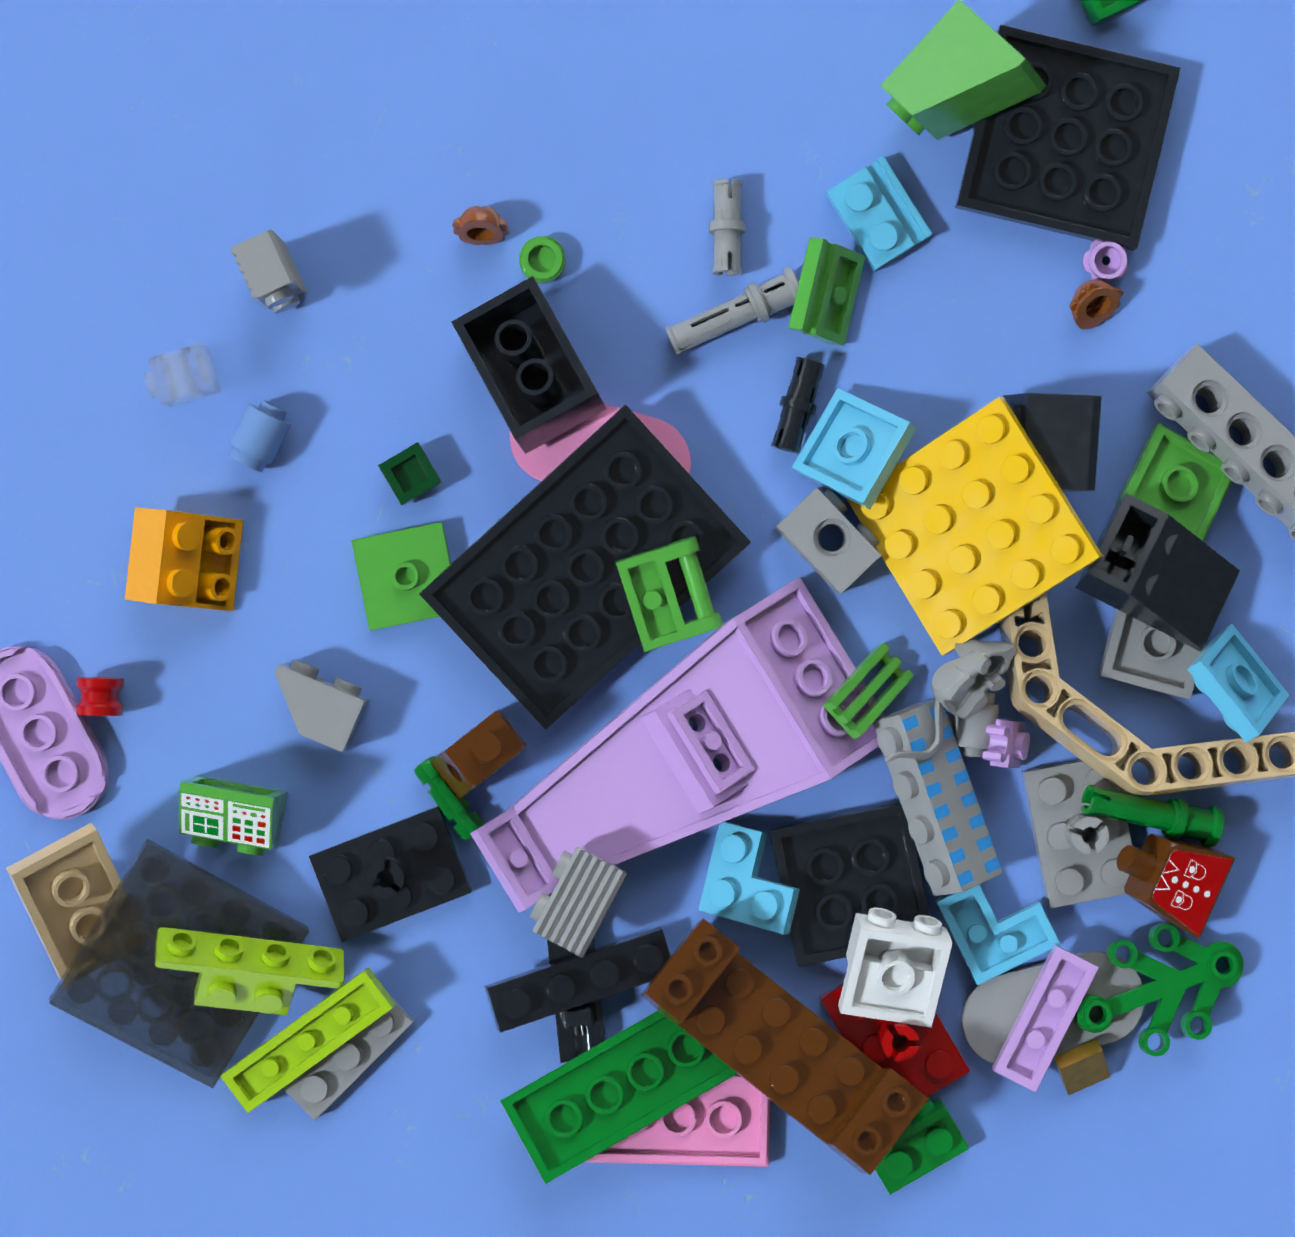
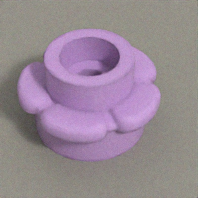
M1095 240L1090 244V250L1084 253L1083 267L1085 271L1091 273L1093 280H1102L1110 283L1111 279H1120L1128 268L1127 249L1114 242ZM1104 256H1108L1110 258V262L1108 265H1104L1102 263V258Z

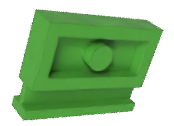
M810 237L788 328L800 331L802 334L832 345L844 346L866 256L838 244L829 243L824 238Z

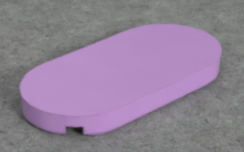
M26 646L5 647L0 649V761L19 797L30 810L53 819L66 820L80 816L91 810L106 791L109 780V766L106 755L85 715H76V705L78 702L57 664L48 655L35 648Z

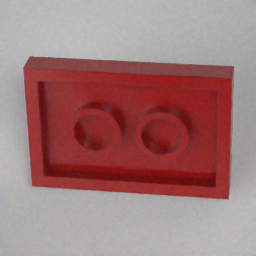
M843 983L820 996L822 1003L845 1039L880 1067L893 1069L926 1097L970 1072L936 1012L931 1028L841 1014L838 1004Z

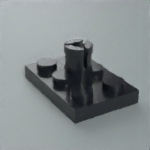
M438 806L309 856L341 942L472 892L447 823Z

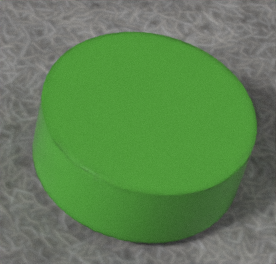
M537 236L528 240L523 245L519 255V263L523 274L527 278L533 276L537 284H548L561 276L565 269L566 258L562 246L556 240L547 236Z

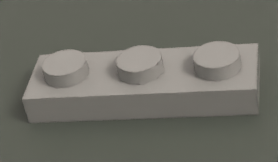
M396 1002V1005L390 1011L290 1082L283 1089L316 1120L413 1023L414 1019Z

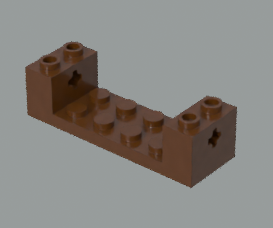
M704 918L698 921L640 996L855 1169L871 1175L928 1100V1097L893 1069L880 1067L738 953L740 947Z

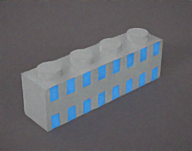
M935 699L912 704L873 722L877 734V742L885 758L898 751L923 752L932 746L936 736ZM945 711L943 743L933 756L924 760L897 758L886 762L893 780L894 791L900 799L908 822L910 836L917 847L924 867V876L931 887L933 896L963 893L1003 873Z

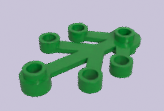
M1165 923L1156 924L1150 929L1148 934L1149 943L1155 950L1163 952L1174 951L1196 963L1181 970H1176L1138 952L1136 946L1130 941L1114 940L1108 945L1106 950V957L1109 963L1119 968H1130L1153 980L1106 999L1098 995L1086 994L1073 1020L1082 1030L1100 1033L1111 1025L1113 1017L1159 1000L1148 1028L1142 1030L1138 1037V1044L1144 1053L1156 1057L1162 1056L1170 1047V1038L1167 1032L1186 989L1201 983L1192 1010L1186 1012L1181 1018L1180 1028L1183 1034L1189 1038L1196 1040L1205 1039L1212 1031V1021L1209 1016L1221 988L1234 985L1243 973V957L1234 945L1228 942L1216 941L1204 947L1181 936L1173 925ZM1163 929L1168 930L1170 933V941L1165 946H1161L1158 942V934ZM1124 945L1128 949L1129 955L1124 962L1120 963L1116 959L1115 954L1117 948ZM1224 956L1228 961V968L1224 973L1220 974L1216 969V962L1220 957ZM1094 1006H1099L1102 1009V1018L1100 1021L1093 1023L1089 1018V1012ZM1195 1017H1200L1202 1020V1028L1198 1033H1193L1190 1029V1022ZM1157 1033L1160 1036V1045L1155 1050H1151L1148 1046V1038L1152 1034Z

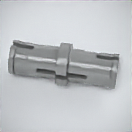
M729 179L713 181L714 221L709 223V233L714 235L712 274L722 276L723 272H726V276L742 274L741 235L746 232V222L741 221L742 181L732 179V184H728Z

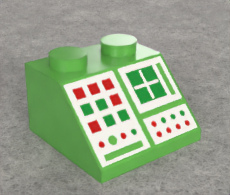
M202 776L186 779L180 782L179 834L192 836L191 843L195 845L218 848L219 842L223 841L238 844L237 852L264 856L265 849L272 850L278 846L287 791Z

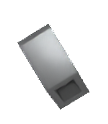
M293 659L291 666L285 663L278 664L275 675L299 734L340 752L347 751L369 699L359 695L362 687L336 677L334 684L317 677L318 668Z

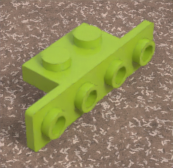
M160 927L157 932L156 967L199 972L194 994V1005L287 1015L296 984L340 989L344 983V951L340 948Z

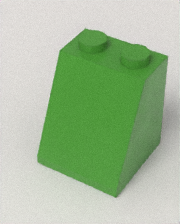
M958 0L880 86L892 97L886 105L918 136L926 129L936 140H939L1040 93L1047 85L1016 49L965 3Z

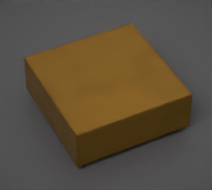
M1093 1039L1054 1057L1068 1095L1111 1077L1103 1050L1097 1039Z

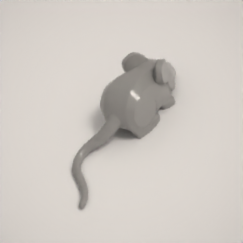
M970 639L962 644L956 643L955 652L960 657L938 668L934 673L931 683L935 697L936 729L935 741L932 746L923 752L898 751L886 757L885 761L890 762L897 758L924 760L933 756L943 743L945 710L965 720L979 712L988 701L985 693L989 690L998 691L1005 686L1006 682L1000 675L1007 671L1016 653V646L996 641L981 642L975 639Z

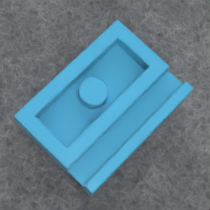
M884 156L826 191L825 195L862 254L866 256L865 258L874 272L932 235V232Z

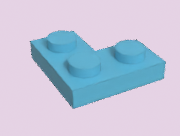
M728 821L719 824L698 911L782 935L790 933L800 889L758 878L768 832Z
M980 885L963 893L947 894L935 900L977 986L1051 950L1054 944L1061 945L1041 903L1038 901L997 921Z

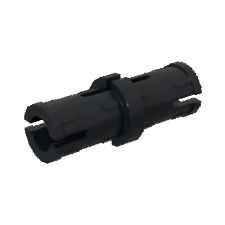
M802 357L796 358L787 394L781 397L779 405L783 408L771 446L795 454L800 453L810 415H815L817 405H814L819 381L825 368L823 363Z

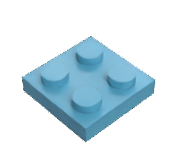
M837 388L791 468L798 474L871 509L917 428L909 421Z
M1232 623L1214 636L1187 669L1192 675L1196 687L1202 693L1209 696L1221 711L1225 723L1232 730L1237 731L1245 743L1262 733L1289 697L1288 692Z

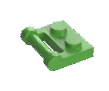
M696 536L681 539L671 544L615 561L644 652L718 629L723 625L720 612L714 611L696 554L700 550ZM677 558L679 559L697 618L687 622L683 620L665 563Z

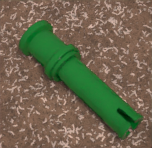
M1088 785L1082 796L1081 803L1090 804L1089 806L1083 805L1081 807L1085 815H1095L1160 829L1162 834L1173 840L1179 839L1182 836L1200 840L1201 844L1206 847H1214L1218 844L1223 834L1225 817L1222 808L1212 805L1205 809L1188 805L1186 800L1177 797L1167 802L1099 788L1095 785Z

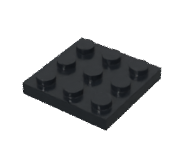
M901 802L769 829L780 883L800 889L790 928L798 967L845 958L856 913L868 915L871 908H883L893 912L897 916V920L914 922V918L917 915L930 916L915 842L910 836L908 822Z

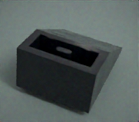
M1126 493L1114 508L1096 544L1103 557L1084 568L1075 588L1201 652L1240 570L1172 516Z

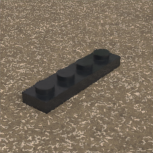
M658 927L587 951L583 958L575 955L485 985V991L497 1030L501 1033L651 982L670 958V952L663 929Z

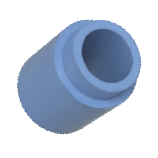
M261 400L259 406L249 404L230 441L233 448L229 456L249 468L263 472L267 463L272 464L291 426L289 422L284 420L287 412L265 400Z

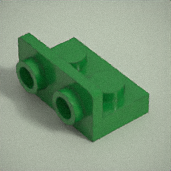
M940 1097L934 1101L928 1098L875 1170L890 1195L970 1149Z

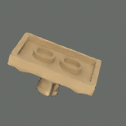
M92 823L6 868L42 945L64 986L148 941L99 832Z

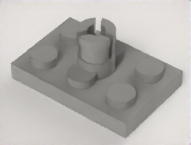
M1082 760L1021 771L1047 907L1051 909L1124 895V887L1129 875L1117 868V858L1125 846L1132 845L1128 823L1095 815H1085L1081 810L1083 805H1090L1088 803H1081L1083 793L1088 785H1095L1099 788L1117 792L1122 791Z

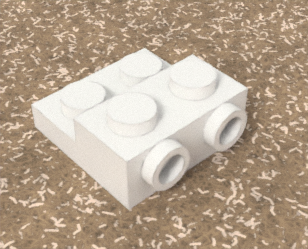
M871 908L868 915L856 913L846 953L848 967L838 1004L840 1013L932 1028L953 944L947 927H942L941 921L927 915L915 916L914 922L897 920V916L893 912L883 908Z

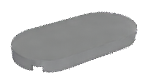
M1093 950L1075 954L1099 967L1086 994H1094L1106 999L1142 985L1136 971L1130 968H1119L1111 965L1107 960L1105 951ZM1116 956V959L1120 963L1125 961L1122 958ZM1045 962L1008 970L978 986L976 984L968 995L967 1000H965L961 1010L963 1034L975 1053L987 1062L994 1064ZM1144 1005L1113 1017L1111 1025L1100 1033L1082 1030L1072 1020L1054 1057L1093 1039H1097L1100 1046L1122 1039L1139 1022ZM1094 1006L1089 1012V1018L1093 1023L1100 1021L1102 1018V1009L1099 1006Z

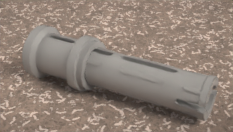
M791 267L784 268L782 275L762 284L756 285L754 282L748 284V287L744 289L745 293L673 326L666 327V332L676 354L679 355L681 352L757 319L758 323L770 321V315L794 305L799 283Z

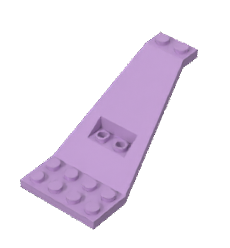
M798 577L724 623L511 807L470 834L519 913L534 905L542 892L547 895L553 892L559 879L551 874L564 850L573 854L576 847L579 846L603 860L617 865L826 782L879 747L873 723L862 736L853 739L823 706L856 668L802 579ZM863 680L839 705L843 711L866 687ZM873 696L851 719L854 723L875 701ZM883 712L879 715L877 719L885 716ZM689 718L696 722L697 732L690 727ZM714 758L720 761L722 766L721 772L714 766Z

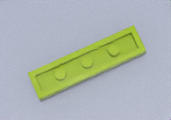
M367 967L340 989L334 991L234 1064L220 1077L246 1112L249 1113L390 1011L396 1005V1002L372 970Z

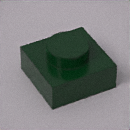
M419 442L378 465L401 506L408 504L442 484L440 477Z

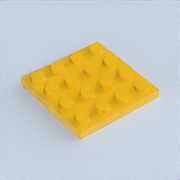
M1004 397L996 398L897 464L871 509L846 498L860 522L878 539L879 543L875 547L942 656L953 652L956 643L962 644L977 637L1103 557Z

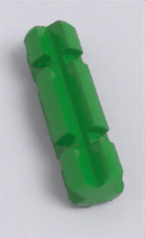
M431 756L414 769V774L422 785L427 783L431 789L427 792L448 821L453 819L456 822L453 828L461 839L468 840L472 838L470 833L484 825V822L476 811L470 812L468 807L471 804L465 795L459 799L456 797L432 765L431 761L436 757Z

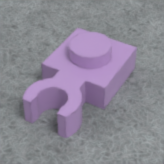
M996 719L995 725L989 724L986 727V733L989 734L990 741L987 751H983V759L989 760L991 766L1020 768L1021 760L1027 758L1030 746V735L1028 732H1025L1026 722Z

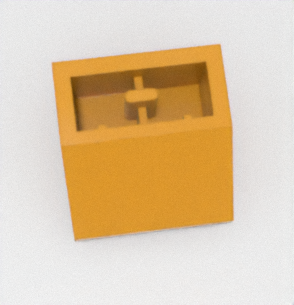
M135 507L124 600L233 611L244 520Z

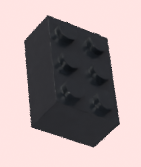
M533 276L451 321L514 439L525 454L607 409Z

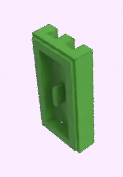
M884 642L877 645L823 704L826 710L853 739L863 735L914 677L909 669L903 671L899 667L902 662L897 656L893 658L889 656L887 652L890 648ZM879 662L883 668L843 711L839 705ZM891 676L894 680L854 723L851 719Z

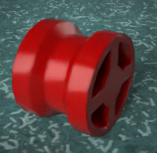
M77 677V688L81 691V701L76 705V715H123V705L119 702V692L124 688V678Z

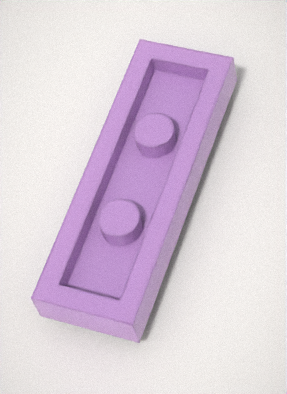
M1054 944L992 1066L993 1071L1036 1092L1099 967Z

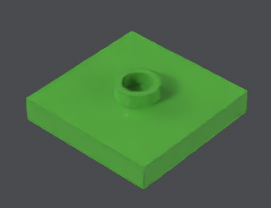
M1158 423L1153 427L1115 505L1127 493L1169 514L1203 541L1232 481L1223 473L1221 469L1223 462L1210 451L1203 452L1199 450L1189 439Z
M443 522L351 540L369 631L440 617L419 593L451 564Z

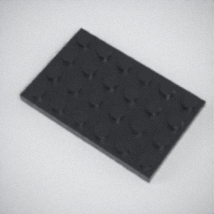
M625 404L430 582L419 595L546 730L641 643L615 561L644 553L681 539L696 536L700 548L696 554L705 582L707 583L744 550L751 541ZM677 558L665 563L679 607H681L691 597L679 559Z

